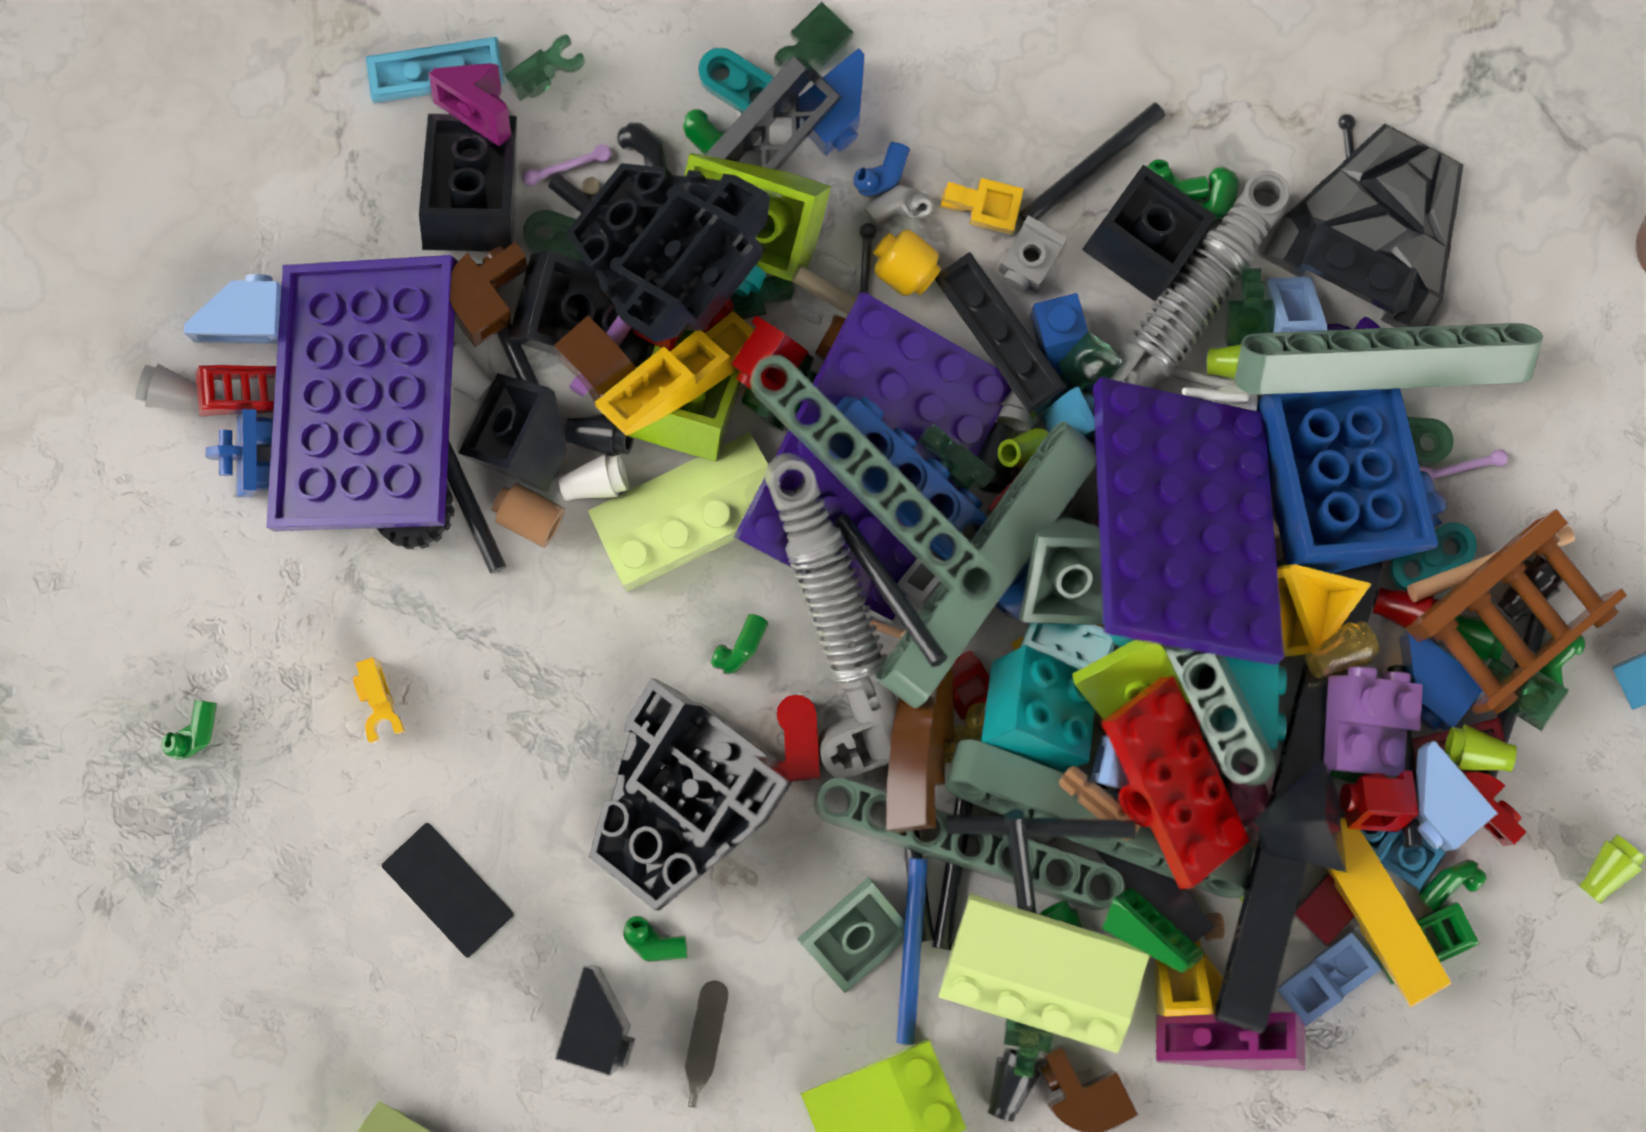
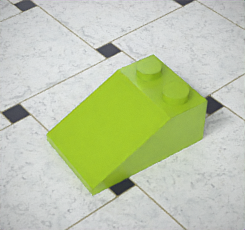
M696 153L689 154L684 176L687 175L688 170L701 171L707 179L721 180L723 174L736 175L764 190L770 196L767 224L755 237L763 246L762 258L756 266L768 274L791 281L794 272L800 265L810 271L831 190L830 185L791 172Z
M685 330L675 341V345L678 346L695 331ZM655 345L652 355L661 348ZM737 369L696 399L662 419L629 434V437L716 462L741 386V382L735 379L740 370Z
M928 1038L800 1093L816 1132H961L967 1129Z

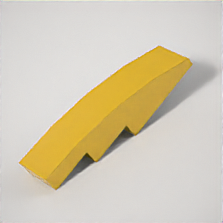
M732 311L707 333L701 330L695 331L672 351H668L663 346L595 401V407L626 436L642 429L696 399L736 371L737 368L731 365V363L754 329Z
M1343 817L1341 819L1347 873L1330 868L1327 869L1335 880L1336 889L1359 922L1360 931L1411 1008L1450 986L1451 981L1410 909L1361 830L1347 829L1346 817Z

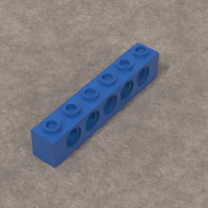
M844 396L835 408L864 437L869 433H873L877 439V450L896 469L904 463L907 464L910 469L909 482L928 501L934 495L939 494L943 500V508L940 513L960 533L969 524L974 526L977 533L988 518L979 510L983 503L964 487L958 491L947 481L950 473L939 462L931 457L925 461L913 449L917 446V443L899 427L892 431L880 420L884 413L871 400L864 396L860 400ZM833 435L828 441V450L836 459L844 460L851 456L853 447L851 441L846 436ZM869 468L862 474V484L867 491L877 494L884 490L886 479L880 470ZM904 501L899 503L895 512L896 518L906 527H914L919 520L917 507L911 502ZM936 535L930 541L929 548L944 561L948 560L953 550L949 539L942 535ZM1031 556L995 605L1002 614L1020 621L1019 616Z

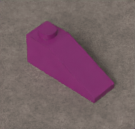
M1270 1012L1266 1027L1262 1034L1216 1021L1214 1020V1014L1163 1016L1159 1014L1156 1015V1062L1257 1071L1306 1070L1305 1023L1296 1012Z

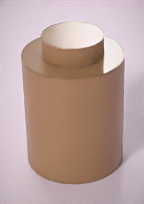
M515 483L511 489L505 486L501 489L493 503L492 511L497 513L495 519L497 524L545 548L555 535L563 519L565 508L523 485Z

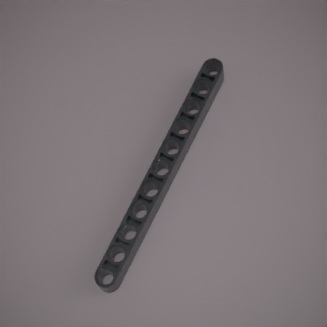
M1383 561L1331 573L1370 583L1371 586L1326 648L1320 653L1305 655L1267 808L1319 760L1324 763L1328 677L1348 675L1349 667H1357ZM1258 839L1222 979L1214 1020L1262 1034L1271 1011L1307 863L1269 853L1263 848L1260 839Z

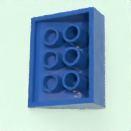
M1400 388L1264 394L1257 403V411L1262 414L1266 430L1271 496L1287 565L1295 564L1327 573H1336L1432 550L1438 546Z

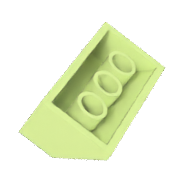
M750 432L722 445L716 462L697 457L619 495V497H614L587 510L627 592L736 540L734 535L759 489L769 465Z
M970 893L946 963L938 997L1118 1053L1132 1019L1149 955L1122 940Z

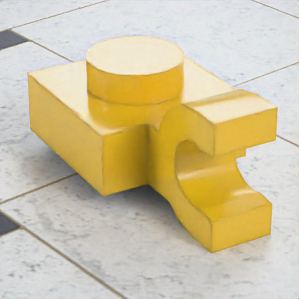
M980 178L977 190L947 182L940 207L954 211H971L969 225L1012 235L1015 230L1024 188L985 178Z
M374 657L356 662L359 675L353 676L356 693L360 701H368L369 706L373 710L365 724L368 742L372 744L380 741L377 727L383 720L391 722L395 734L406 732L402 719L395 713L393 698L381 662Z

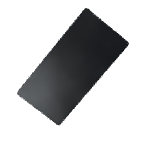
M425 823L382 864V868L466 958H469L513 916V912L429 823Z

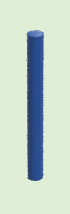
M919 857L909 858L896 1043L903 1045H914L916 1033L928 859Z

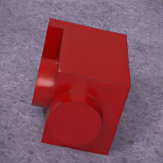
M757 315L751 322L756 326L755 330L731 363V365L740 370L735 379L751 390L752 372L759 361L765 357L774 355L784 357L798 369L809 353L808 350ZM773 367L766 368L760 374L761 384L767 390L776 392L785 388V375L779 369Z
M1403 771L1396 778H1387L1383 773H1368L1359 777L1354 784H1344L1340 790L1339 802L1341 809L1345 811L1347 829L1399 832L1419 815L1412 771Z

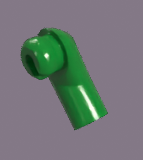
M1156 159L1148 164L1147 167L1191 199L1198 200L1209 197V186L1206 176L1181 180L1171 172L1169 163L1165 160Z
M1226 167L1215 168L1208 177L1212 188L1210 200L1201 206L1216 216L1211 225L1227 216V213L1234 207L1240 185L1239 179L1235 172L1230 171Z
M749 614L733 649L723 644L716 647L710 662L712 667L724 670L723 674H735L757 652L768 627L767 620L759 615Z
M194 700L190 724L176 733L169 732L163 737L161 747L165 755L176 760L190 758L207 747L212 739L217 703Z
M1466 859L1442 870L1422 890L1419 897L1429 908L1436 911L1461 884L1468 891L1475 892L1485 883L1487 875L1477 867L1479 863Z
M633 916L626 921L623 931L624 940L644 961L654 962L688 958L686 935L662 938L648 923L647 919L642 916Z

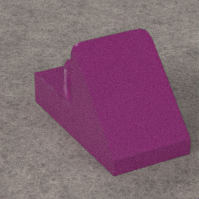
M487 63L434 68L429 72L434 104L498 146L511 136L509 110L504 101L498 97L502 92L499 66L497 64Z

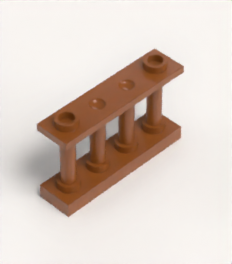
M1557 509L1539 516L1406 627L1416 642L1431 637L1436 641L1442 640L1482 689L1485 695L1470 707L1475 714L1491 710L1498 714L1509 707L1518 698L1514 693L1516 689L1592 625L1599 628L1619 613L1615 606L1627 596L1622 588L1600 596L1557 544L1560 539L1556 533L1567 525L1568 522ZM1533 552L1537 556H1544L1586 608L1568 625L1524 573L1526 566L1522 561ZM1500 580L1504 585L1509 583L1553 637L1535 653L1530 650L1490 600L1493 595L1488 590ZM1466 608L1470 613L1475 611L1519 665L1500 682L1456 629L1459 624L1454 618Z

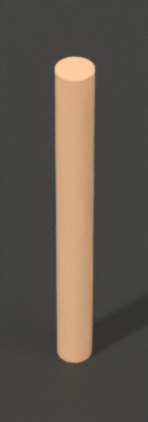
M1568 525L1556 533L1560 539L1557 543L1560 547L1570 544L1575 540L1574 532ZM1496 552L1408 585L1407 592L1413 602H1417L1454 588ZM1533 552L1525 560L1533 558L1537 555Z

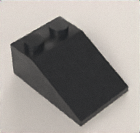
M428 114L419 205V222L423 250L490 252L499 246H504L506 249L513 244L517 116H509L511 136L498 146L451 114Z
M551 250L530 255L508 340L559 356L554 345L585 317L589 316L607 333L618 317L615 311L617 308L612 300L603 292L598 284L600 281L587 267L585 262ZM631 329L619 347L637 368L651 357L655 345L635 335L633 329Z

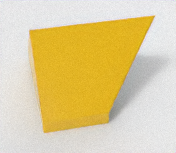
M1295 564L1277 566L1284 657L1315 654L1323 651L1371 584Z
M1199 940L1195 944L1201 949V944ZM1205 953L1201 961L1182 973L1154 958L1157 1014L1180 1016L1215 1013L1223 976Z

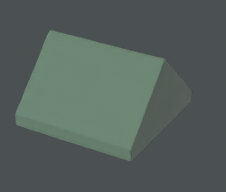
M1063 516L1038 531L1035 535L1019 619L1021 622L1103 625L1099 527Z
M866 878L797 940L841 990L846 993L903 943L905 921L869 878Z

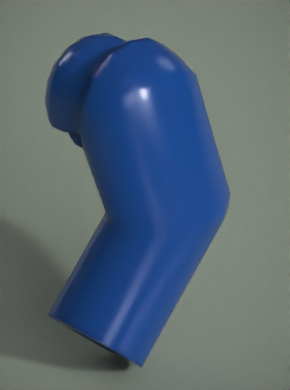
M890 142L882 165L868 168L867 170L864 167L858 169L854 174L853 182L859 193L867 197H875L899 185L910 148L898 142Z

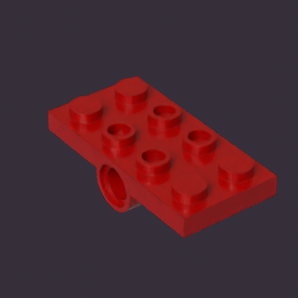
M1174 676L1159 678L1101 722L1129 780V783L1122 787L1119 792L1121 808L1131 820H1136L1137 825L1151 827L1180 889L1194 888L1250 841Z

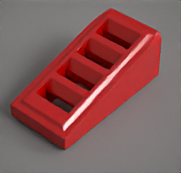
M199 365L196 370L199 416L241 414L242 409H256V414L273 413L274 401H269L267 378H276V366ZM249 379L258 380L259 401L251 400ZM222 380L224 400H215L214 381ZM232 380H240L241 400H233Z

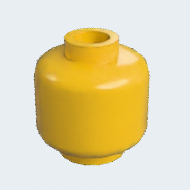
M910 229L901 231L896 237L888 232L873 251V254L878 257L874 267L876 276L901 296H909L914 292L920 296L931 285L941 270V267L937 265L939 259L937 250Z

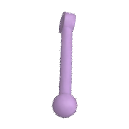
M600 144L595 147L593 153L539 171L528 169L523 173L522 181L527 186H535L540 179L594 161L605 164L611 159V150L607 145Z
M1497 449L1491 453V456L1434 470L1422 467L1420 471L1427 472L1432 480H1434L1435 478L1492 464L1496 467H1502L1507 463L1508 455L1504 450Z

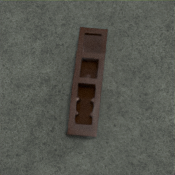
M953 665L930 697L921 706L913 708L898 697L891 736L887 778V831L901 833L936 828L935 786L945 784L944 743L954 742Z

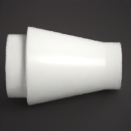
M604 454L558 477L560 491L565 501L619 497L620 492L629 489L626 468L620 455L610 457Z

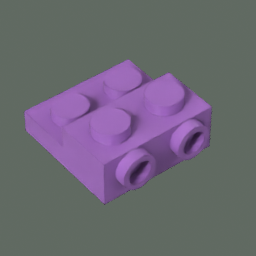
M1349 667L1348 675L1329 676L1324 763L1327 765L1328 770L1362 774L1383 773L1389 777H1397L1405 771L1407 731H1420L1423 685L1410 683L1411 674L1382 672V679L1377 678V669L1365 667Z

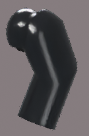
M631 122L618 131L617 141L622 149L629 151L634 149L644 157L645 166L667 168L663 140L644 124Z

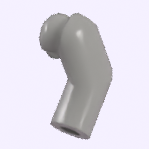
M897 185L865 207L864 210L874 225L879 226L894 214L911 218H925L932 212L933 202L925 191Z

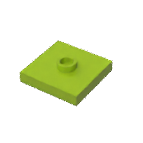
M1135 639L1072 674L1076 687L1103 720L1161 677L1174 676L1186 703H1191L1163 644Z

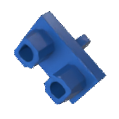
M242 409L241 415L236 417V446L233 445L232 430H219V445L205 448L207 459L219 460V476H232L233 460H236V497H251L256 491L269 490L270 462L257 461L256 446L271 447L273 419L256 417V409Z

